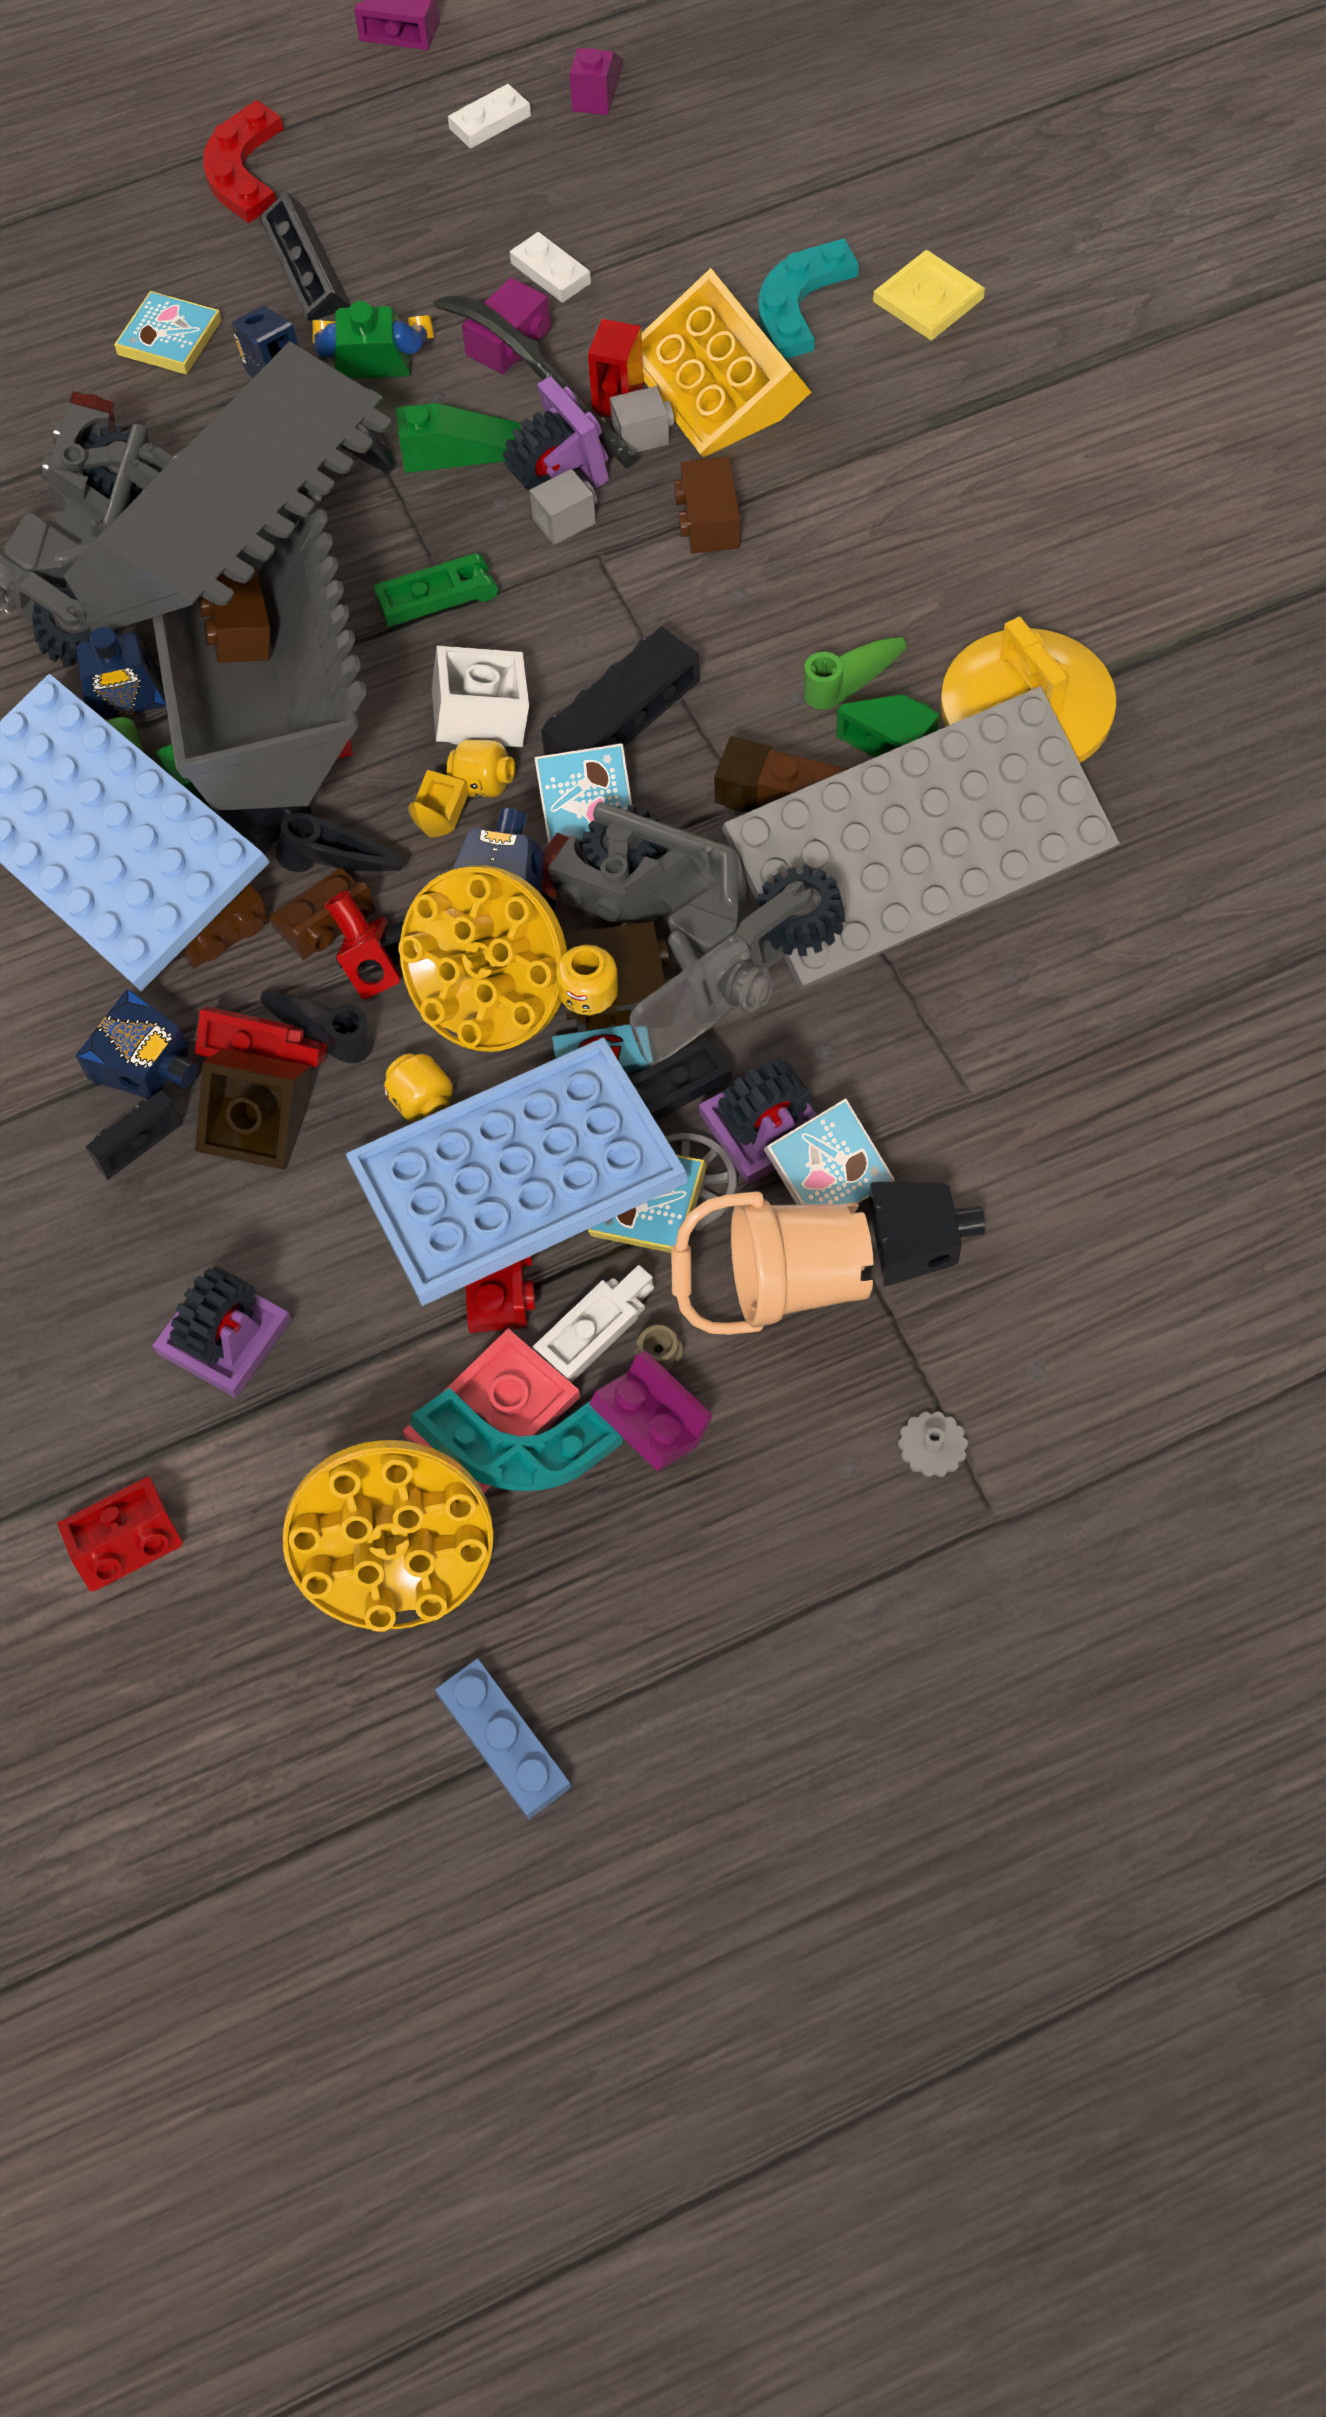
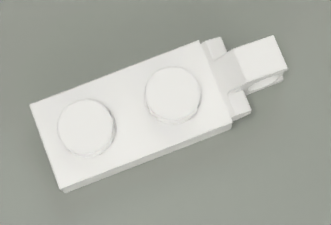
M638 1265L620 1283L614 1278L607 1283L602 1280L533 1346V1350L572 1383L638 1319V1316L645 1309V1305L641 1302L654 1289L653 1277Z

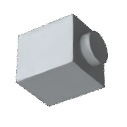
M657 386L610 397L612 429L633 453L669 444V427L674 426L673 411L669 401H662Z
M572 469L529 490L532 518L554 545L596 524L594 505L597 504V497L589 482H582Z

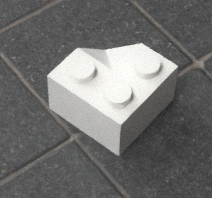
M437 646L432 680V700L437 742L460 744L466 739L492 740L501 742L504 747H523L529 709L523 652Z

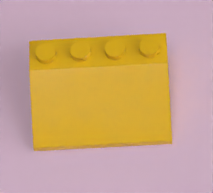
M711 268L641 333L644 382L649 388L657 386L662 401L670 402L674 421L703 458L781 421L812 393Z

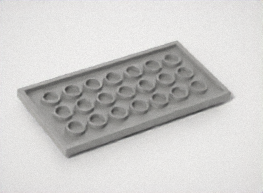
M1041 686L729 820L721 828L730 847L739 856L743 874L756 901L759 893L764 894L762 887L767 881L775 885L773 876L780 872L783 878L789 876L787 869L792 867L796 868L797 874H802L803 866L811 867L813 875L816 874L818 869L826 872L827 879L832 876L836 881L837 887H839L845 913V922H842L843 931L841 935L834 933L835 942L831 946L824 941L821 942L823 951L816 954L813 947L806 948L807 956H799L798 950L795 948L791 955L784 957L800 990L1110 852L1120 845ZM809 904L805 908L796 911L789 918H794L800 913L812 914L818 907Z

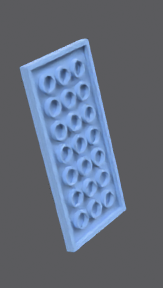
M48 674L0 721V864L139 991H142L270 862L258 848L51 674Z

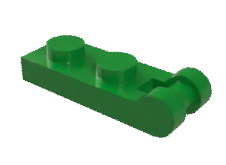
M477 553L373 585L375 598L388 627L475 599L480 602H486L493 599L498 593V587L493 577L487 575L489 568L484 557Z

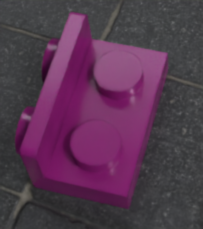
M642 1351L636 1355L626 1374L595 1391L589 1403L657 1472L698 1447L712 1419V1414L701 1402L686 1390L647 1351Z

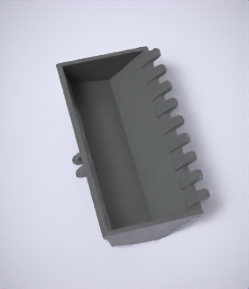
M289 341L188 446L185 445L175 456L170 455L159 447L157 448L151 443L144 444L138 451L143 463L140 460H136V458H131L122 467L126 474L125 476L132 483H136L138 487L143 489L141 494L107 527L63 575L88 616L87 624L92 632L100 627H108L114 630L193 605L200 596L217 605H227L233 599V590L216 579L221 574H224L240 583L248 582L254 575V568L237 558V556L243 551L256 559L268 560L274 554L275 547L258 536L260 531L264 529L274 536L288 538L294 532L295 525L278 514V512L285 508L293 514L306 517L314 510L315 503L299 493L298 490L304 486L310 491L317 490L322 495H327L334 487V481L318 471L321 465L331 471L346 474L353 467L354 461L337 450V448L342 444L350 450L359 453H365L371 448L372 439L356 428L359 424H362L370 430L381 433L390 427L391 418L375 409L383 400V396L372 389H366Z
M317 490L299 492L315 503L314 510L308 516L302 517L293 514L285 508L278 512V514L295 525L294 532L288 538L274 536L264 529L260 531L258 536L275 547L274 554L268 560L256 559L243 551L237 556V558L252 566L258 574L270 625L268 661L217 663L214 645H206L204 619H208V617H200L198 600L191 606L152 617L176 770L184 779L188 778L214 811L308 806L347 741L353 736L359 726L356 711L366 695V686L361 681H355L351 685L360 670V659L355 655L347 657L354 645L355 637L353 631L347 629L342 631L349 618V610L347 606L341 604L336 607L344 588L341 581L333 580L331 582L338 569L337 558L333 556H328L325 559L332 547L333 539L330 533L323 532L321 534L327 523V513L325 510L317 509L322 499V494Z

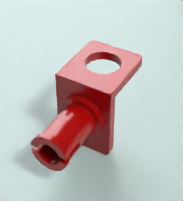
M346 890L330 898L324 907L329 911L345 937L336 958L360 997L367 999L398 984L401 976L380 943L381 936L388 923L385 917H381L368 923L352 898L351 892ZM365 960L378 962L384 970L383 978L377 982L364 980L358 971L359 964Z

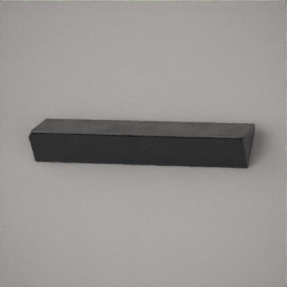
M285 192L259 216V219L306 319L309 321L335 314V311L339 308H349L351 304L304 207L290 194Z

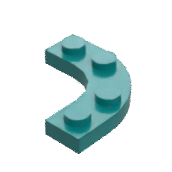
M845 238L789 254L786 259L770 271L761 286L758 299L760 328L785 359L814 351L815 339L800 312V302L816 289L858 277L859 263Z
M450 1388L414 1412L410 1422V1426L434 1449L457 1461L476 1481L513 1491L544 1490L566 1484L578 1478L622 1445L624 1439L589 1405L590 1401L559 1425L540 1435L519 1437L500 1432L481 1419Z

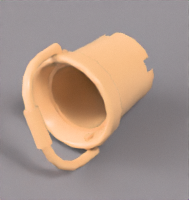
M758 1191L726 1194L706 1200L689 1212L678 1229L676 1244L671 1247L672 1294L677 1296L680 1311L693 1326L707 1333L731 1335L761 1331L763 1326L780 1321L783 1315L868 1299L872 1291L873 1280H860L861 1271L865 1269V1266L873 1265V1251L864 1212L855 1213L859 1206L856 1202L820 1205H771L767 1200L763 1199V1194ZM734 1206L731 1222L732 1263L739 1304L746 1321L712 1322L700 1316L690 1303L689 1295L692 1293L691 1247L688 1245L690 1233L699 1220L712 1211Z

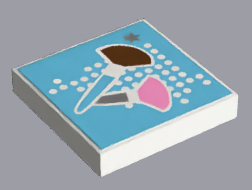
M623 744L534 758L549 846L565 844L571 835L577 837L578 842L584 841V832H590L588 825L594 820L593 811L598 802L615 807L620 806L621 809L626 811L628 805L632 806Z
M847 1099L842 1100L763 1148L797 1205L846 1204L855 1202L858 1204L869 1197L870 1183L895 1181Z

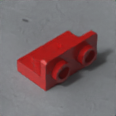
M532 1255L465 1286L469 1333L507 1330L508 1328H528L527 1311L535 1310V1294L533 1281H524V1267L532 1266Z
M150 1476L57 1522L69 1557L91 1592L97 1591L180 1548L183 1544Z

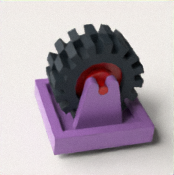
M551 376L547 377L537 384L545 413L544 415L540 412L533 414L532 422L526 418L522 421L524 427L521 430L515 428L512 431L515 438L514 440L507 439L505 446L509 450L503 451V457L506 460L504 463L526 490H530L570 469L575 471L576 468L582 472L595 488H598L609 481L605 462L608 461V455L598 437L602 434L600 425L591 412L584 414L579 408L576 397L567 386L561 388Z
M781 1059L774 1060L772 1064L769 1061L761 1063L759 1070H756L755 1067L747 1071L748 1076L745 1078L739 1076L733 1081L735 1086L727 1087L724 1092L699 1104L700 1116L730 1157L747 1185L776 1170L765 1153L764 1147L817 1116L809 1105L811 1099L810 1092L789 1062H782Z
M214 1266L213 1269L205 1270L203 1277L199 1275L194 1280L195 1287L193 1289H187L184 1293V1296L187 1297L184 1303L178 1304L176 1308L177 1313L152 1346L156 1354L237 1399L292 1319L289 1312L258 1296L253 1285L218 1266Z

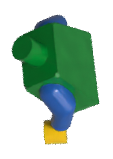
M357 301L349 308L337 309L335 311V321L312 320V343H315L317 353L324 358H330L335 354V369L350 379L410 376V354L418 352L427 338H434L431 315L408 318V325L399 320L393 308L389 306L371 307L365 301Z

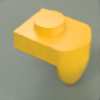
M426 771L415 801L408 805V812L413 822L428 837L444 836L455 829L469 794L467 782L434 771Z

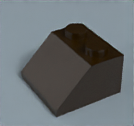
M225 1048L206 1059L202 1066L195 1151L283 1170L286 1169L307 1112L312 1066Z

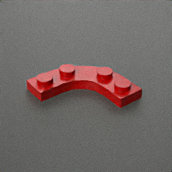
M255 100L224 123L218 125L209 138L203 154L204 171L211 192L219 202L248 224L276 201L273 190L252 176L244 168L245 161L257 147L283 130L281 116L258 100Z

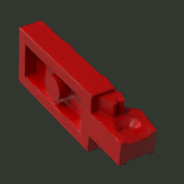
M206 1006L200 1009L195 1054L211 1057L225 1048L318 1067L320 1063H325L328 1044L311 1039H303L304 1030L294 1028V1025Z

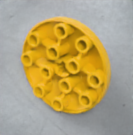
M1017 617L1005 623L1003 631L978 639L957 655L948 668L943 681L941 711L945 726L947 727L1041 686L1079 763H1081L1100 748L1111 730L1116 710L1115 686L1105 665L1087 647L1070 637L1056 632L1029 628L1021 617Z
M487 865L466 866L439 875L430 881L415 897L405 917L399 943L402 974L409 995L423 1020L440 1035L459 1046L471 1050L494 1052L510 1049L529 1041L544 1030L557 1013L562 1002L557 988L556 968L562 955L567 952L564 935L552 908L543 896L527 881L516 874L498 867ZM444 1028H447V1029H449V1030H451V1031L457 1033L458 1037L453 1036L451 1033H449V1032H448L447 1030H445Z
M379 1440L354 1445L329 1456L316 1465L300 1482L293 1493L287 1507L283 1529L285 1561L290 1575L303 1595L329 1616L344 1623L371 1629L376 1632L408 1628L436 1621L458 1607L470 1596L483 1578L489 1565L493 1547L491 1511L481 1487L473 1476L457 1461L434 1448L398 1440ZM416 1610L417 1615L421 1618L408 1623L395 1624L396 1612Z

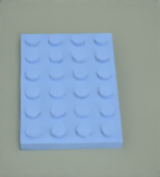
M604 1037L346 1153L349 1165L421 1306L688 1183L684 1167Z

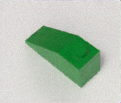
M439 403L396 408L399 442L405 473L504 462L506 460L503 457V451L509 450L505 446L507 439L514 440L515 437L512 431L515 428L521 430V423Z

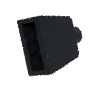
M870 1183L868 1207L884 1286L900 1283L956 1265L959 1262L961 1252V1238L985 1235V1219L982 1207L954 1209L950 1187L945 1183Z

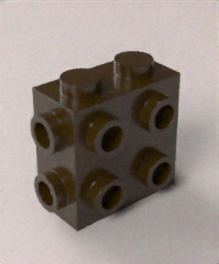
M654 921L644 923L627 922L617 927L597 930L586 928L575 933L564 934L567 951L584 944L596 945L605 949L614 958L618 972L619 987L617 997L612 1005L603 1012L593 1015H581L569 1010L564 1005L566 1019H576L578 1032L636 1023H644V1027L669 1023V1005L677 1003L673 977H664L662 966L669 965L667 943L665 938L657 939Z

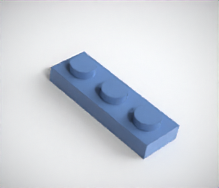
M478 1658L435 1689L437 1696L528 1820L571 1788L568 1779Z

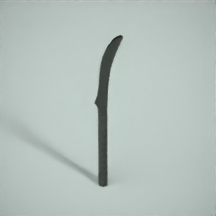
M445 296L433 302L436 309L466 317L491 331L530 366L542 380L551 376L561 388L567 386L576 397L579 408L584 414L591 412L598 421L602 434L598 436L600 442L625 468H629L635 463L637 456L545 360L540 352L538 341L520 333L492 308L478 300L465 296Z

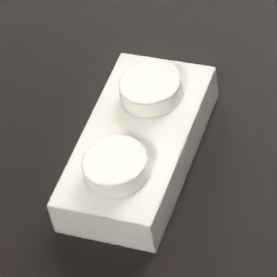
M506 84L449 115V129L471 149L530 117V103L509 84Z
M539 232L510 251L511 264L562 303L591 283L590 270Z

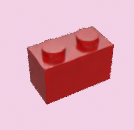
M602 319L588 352L592 409L597 415L611 418L610 397L644 388L641 326L607 319Z

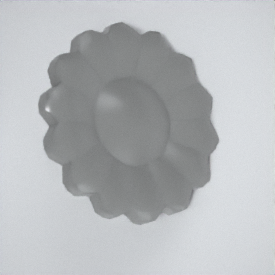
M922 1412L919 1417H911L908 1420V1426L902 1427L898 1448L902 1451V1460L909 1463L910 1469L913 1472H921L925 1477L933 1475L944 1477L947 1472H955L959 1467V1463L965 1460L968 1440L963 1437L965 1434L963 1427L957 1426L956 1420L953 1417H945L941 1412H935L932 1415L928 1412Z

